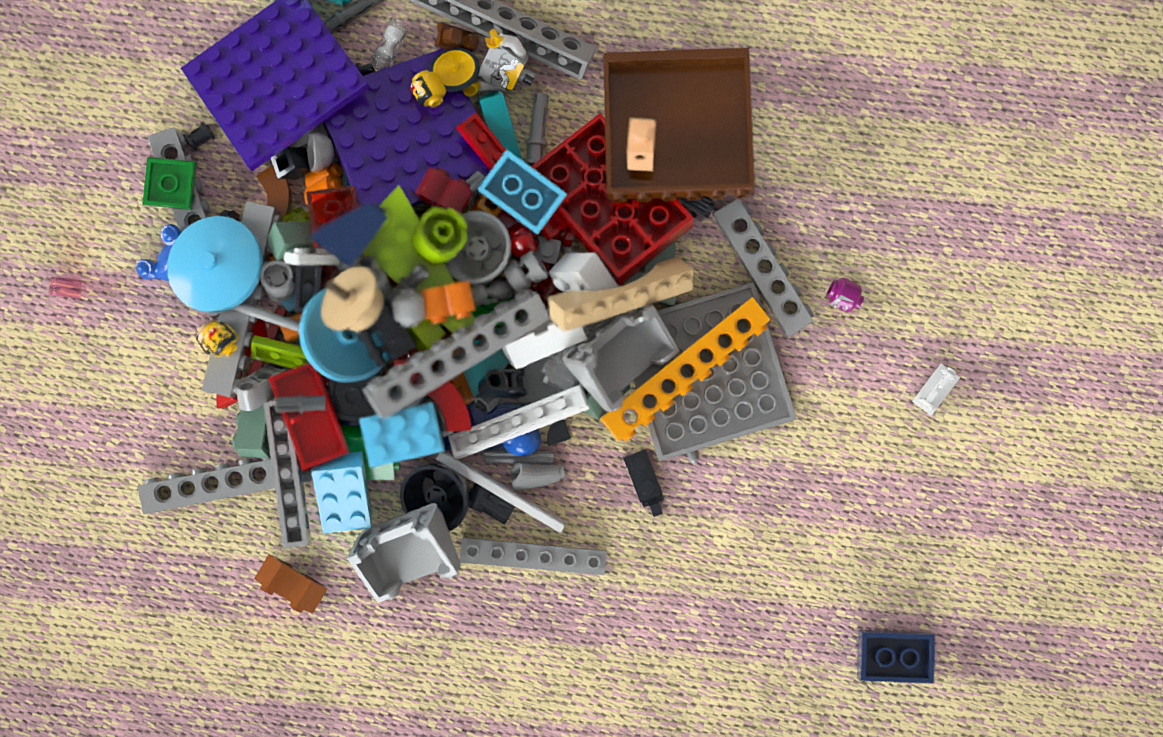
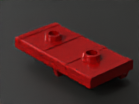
M311 363L268 378L275 398L298 397L299 394H302V396H325V411H303L302 414L299 411L281 412L302 470L349 453L346 440L321 374Z

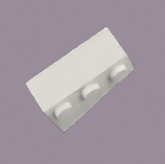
M549 306L548 308H546V311H547V313H548V315H549V317H550V306ZM550 318L501 349L507 361L518 369L587 340V337L582 327L563 332Z

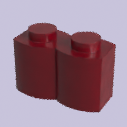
M429 167L415 191L417 198L433 207L453 209L462 215L474 195L473 190L470 188L471 185L460 178L457 181L449 177L450 174L442 168L437 167V169Z

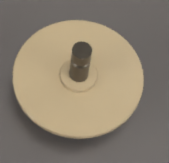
M358 266L344 271L334 281H329L326 285L327 291L322 301L321 316L324 323L334 330L349 328L353 331H360L370 326L378 317L383 305V295L380 289L377 288L374 274L369 269Z

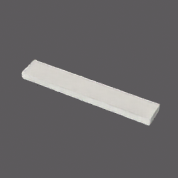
M580 384L471 427V431H460L448 436L454 458L456 460L588 410L589 405L583 386Z
M445 450L438 454L436 458L438 461L557 532L561 533L566 525L564 520L461 459L456 460L450 452Z

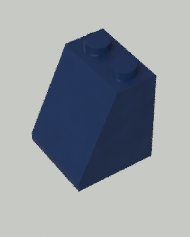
M367 202L314 231L310 239L351 268L387 220L386 210L376 202L372 205Z

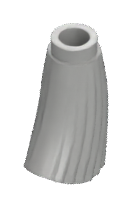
M516 463L510 470L514 491L539 488L565 479L563 465L558 464L532 465Z

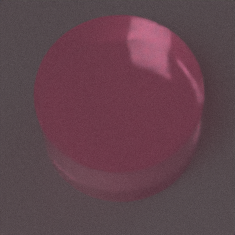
M50 277L49 296L80 299L82 280Z

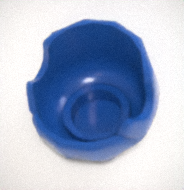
M536 429L502 442V444L507 449V452L516 456L526 457L537 451L541 443V433Z

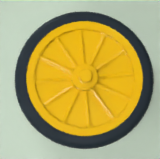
M453 48L452 50L446 49L440 52L431 62L429 72H435L439 76L446 91L456 92L468 88L475 82L479 75L480 66L478 59L472 52L463 48Z

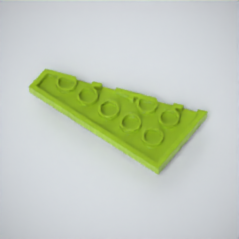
M398 185L380 205L386 210L385 215L388 218L364 249L363 253L366 256H373L377 261V265L397 284H400V279L406 277L418 264L424 265L429 270V275L416 287V293H420L421 290L454 284L444 263L434 265L417 253L411 239L419 219L401 187ZM470 312V317L456 319V315L446 317V322L441 323L453 333L458 328L467 327L474 323L475 318Z

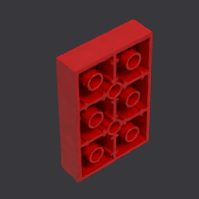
M601 113L531 166L532 169L567 194L556 211L567 223L568 229L588 252L596 253L618 286L693 227L694 217L677 198L673 201L652 198L648 202L627 199L623 203H615L612 200H608L605 117Z

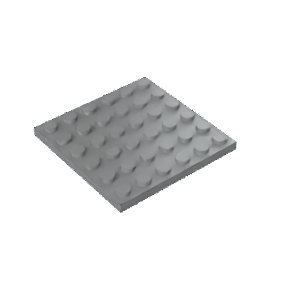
M748 283L658 310L657 313L680 351L673 357V360L750 298L753 297L762 308L755 283ZM739 320L737 322V329L742 333H746L748 331L747 322ZM769 328L758 336L752 334L747 338L749 344L740 351H737L736 348L728 354L731 357L720 367L716 363L710 368L712 373L702 381L697 378L691 383L693 388L684 396H681L679 393L672 399L675 402L664 412L660 408L653 414L656 418L647 426L658 461L797 419ZM720 335L718 343L721 347L727 348L730 340L727 336ZM707 350L700 351V360L704 363H709L711 360L710 352ZM651 364L634 380L636 389L666 365ZM683 365L680 369L683 377L690 378L693 371L690 366ZM664 380L662 382V389L666 393H671L674 385L670 380ZM645 395L643 397L644 406L653 408L655 405L654 397Z

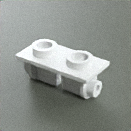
M940 364L912 402L932 416L960 377L950 367L947 368Z

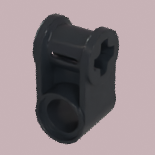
M520 368L492 369L479 381V392L487 398L524 397L527 395V390L523 384L524 370ZM488 380H491L492 382H494V384H495L496 387H493L492 385H490V383H489Z

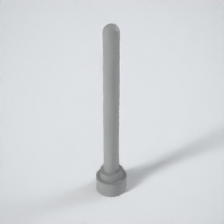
M241 303L232 309L300 332V322L245 303Z

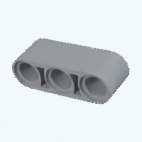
M269 363L240 380L236 384L239 409L252 411L264 405V402L274 399L275 395L268 378L293 368Z

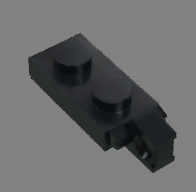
M646 449L624 457L625 465L643 508L649 506L654 517L663 514L659 502L664 500L663 493Z

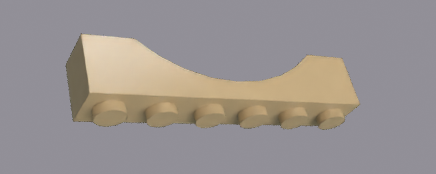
M677 256L658 262L645 276L624 286L599 291L570 290L549 297L550 318L563 332L692 291L693 269Z

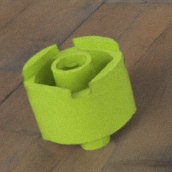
M433 208L416 225L411 241L422 258L434 265H439L452 260L467 241V225L463 217L455 210Z

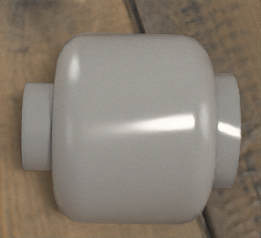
M413 288L400 290V294L393 298L394 319L400 322L402 326L421 324L420 321L426 317L424 296L416 293Z

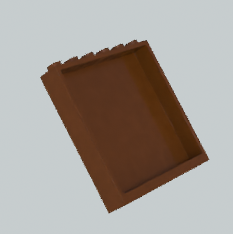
M749 47L603 53L608 200H612L615 203H623L627 199L648 202L652 198L673 201L677 197H686L687 200H698L706 196H710L711 199H723L725 196H735V198L744 199L754 195L755 174ZM630 119L655 120L656 122L653 171L628 170ZM643 155L635 156L636 158H646Z

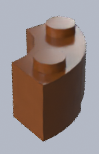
M269 554L254 578L261 584L260 589L270 595H273V593L280 595L291 602L289 605L291 608L300 613L306 610L313 614L327 588L310 576L296 571L290 564Z

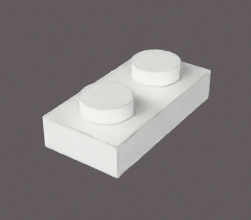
M295 248V252H285L284 262L297 265H340V260L324 248H316V253H309L310 249Z

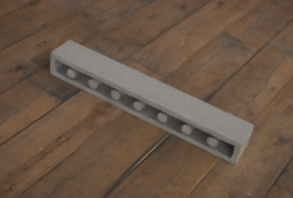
M246 201L241 223L256 236L261 246L264 267L269 263V252H272L266 238L274 223L281 222V215H279V210L275 207ZM261 277L252 294L242 303L257 307L258 299H262L264 294ZM232 309L220 312L218 322L225 321L238 334L239 339L236 343L238 348L228 357L226 355L215 357L210 353L202 391L231 398L236 397V384L240 381L241 371L246 369L248 356H245L247 346L250 347L253 340L252 325L257 322L258 318Z

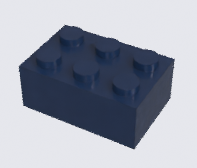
M858 630V680L934 684L935 634L931 632Z

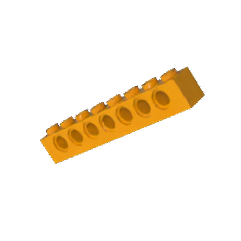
M750 298L626 397L619 409L612 412L609 411L600 420L617 441L624 439L625 442L637 433L634 430L641 423L645 427L656 418L653 415L661 408L664 412L675 403L672 399L680 393L681 396H684L693 388L692 382L697 378L700 381L704 380L712 373L710 370L712 366L717 363L720 367L731 358L728 354L736 348L737 351H740L749 344L747 338L752 334L758 336L768 328L766 323L770 321V318L754 298ZM739 320L747 322L748 331L746 333H742L737 329V322ZM720 335H725L729 338L730 344L727 348L719 345L718 338ZM701 350L710 352L711 360L709 363H704L700 360L699 354ZM683 365H688L692 368L693 373L690 378L682 376L680 369ZM664 380H670L673 383L674 389L671 393L663 391L662 382ZM645 395L654 397L655 405L653 408L644 406L643 397ZM626 410L635 412L636 421L634 423H627L624 420Z

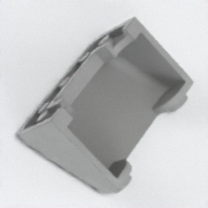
M648 304L604 319L586 335L587 340L575 344L564 354L562 360L604 410L612 412L622 406L625 397L621 391L651 364L667 365L680 351L654 306Z
M429 504L365 529L357 537L347 557V560L377 603L386 599H394L399 594L402 584L437 572L441 578H453L458 574L461 566L442 512L436 504Z

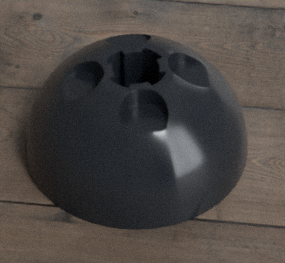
M442 464L419 466L408 473L401 484L400 501L405 514L429 504H436L442 512L448 531H452L461 524L468 512L470 497L467 485L463 478L448 466Z

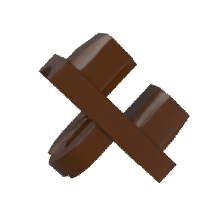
M443 22L438 23V36L434 44L435 47L443 50L463 48L470 52L478 49L479 36L475 35V33Z

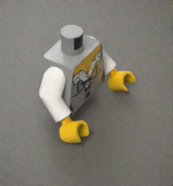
M495 29L490 31L491 38L485 37L486 44L490 49L480 67L477 81L463 90L466 96H473L477 91H512L517 80L531 86L536 73L524 67L529 54L526 53L525 48L517 37L501 34Z

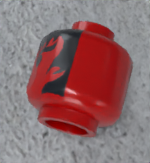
M521 222L509 227L511 255L514 258H520L531 250L536 252L539 249L540 241L537 234Z

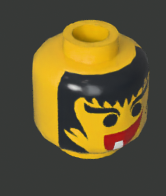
M425 70L416 74L412 79L410 90L421 106L434 108L443 102L442 98L446 94V88L435 72Z
M215 320L202 331V343L215 357L223 355L228 357L238 348L236 343L239 336L225 321L217 322Z

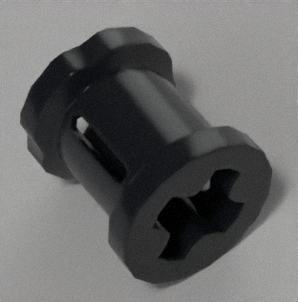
M204 121L200 123L201 126L191 133L184 134L186 140L196 152L208 140L216 138Z

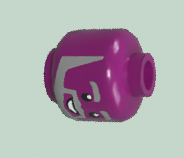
M847 278L835 279L826 294L829 297V304L845 313L851 312L854 308L859 309L864 300V297L861 295V286Z

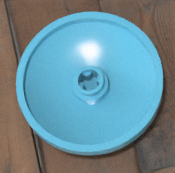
M207 217L188 226L174 242L167 264L169 282L177 297L188 306L206 313L224 312L240 305L252 294L261 277L263 255L256 236L245 225L229 217Z
M323 289L309 301L300 321V341L307 359L317 371L336 381L354 382L371 377L381 370L384 365L377 367L375 361L369 358L367 354L369 351L364 342L358 339L357 331L350 330L349 328L334 330L324 323L321 316V306L327 289ZM373 333L371 337L378 347L381 345V342L376 334ZM385 352L382 354V356L384 357L387 363V361L389 360V356Z

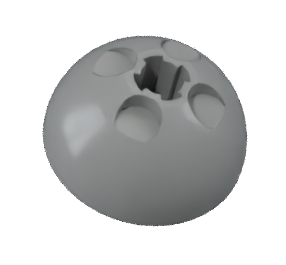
M481 211L464 213L461 216L467 225V241L452 260L445 262L444 265L447 271L460 281H469V283L473 284L490 281L504 270L511 254L509 233L503 223L489 213Z

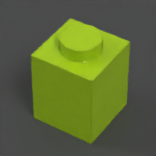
M426 317L420 321L421 324L405 326L418 351L431 349V346L446 334L438 323L432 324L431 320L426 321Z

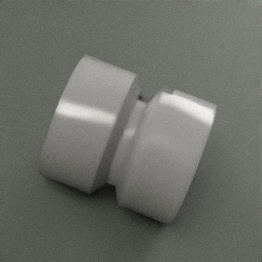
M534 250L521 256L520 262L513 261L504 268L507 279L517 293L529 289L532 282L539 283L549 276L544 264Z
M276 260L267 263L262 268L260 274L261 281L268 297L277 302H284L292 298L295 294L296 281L289 265L283 261Z

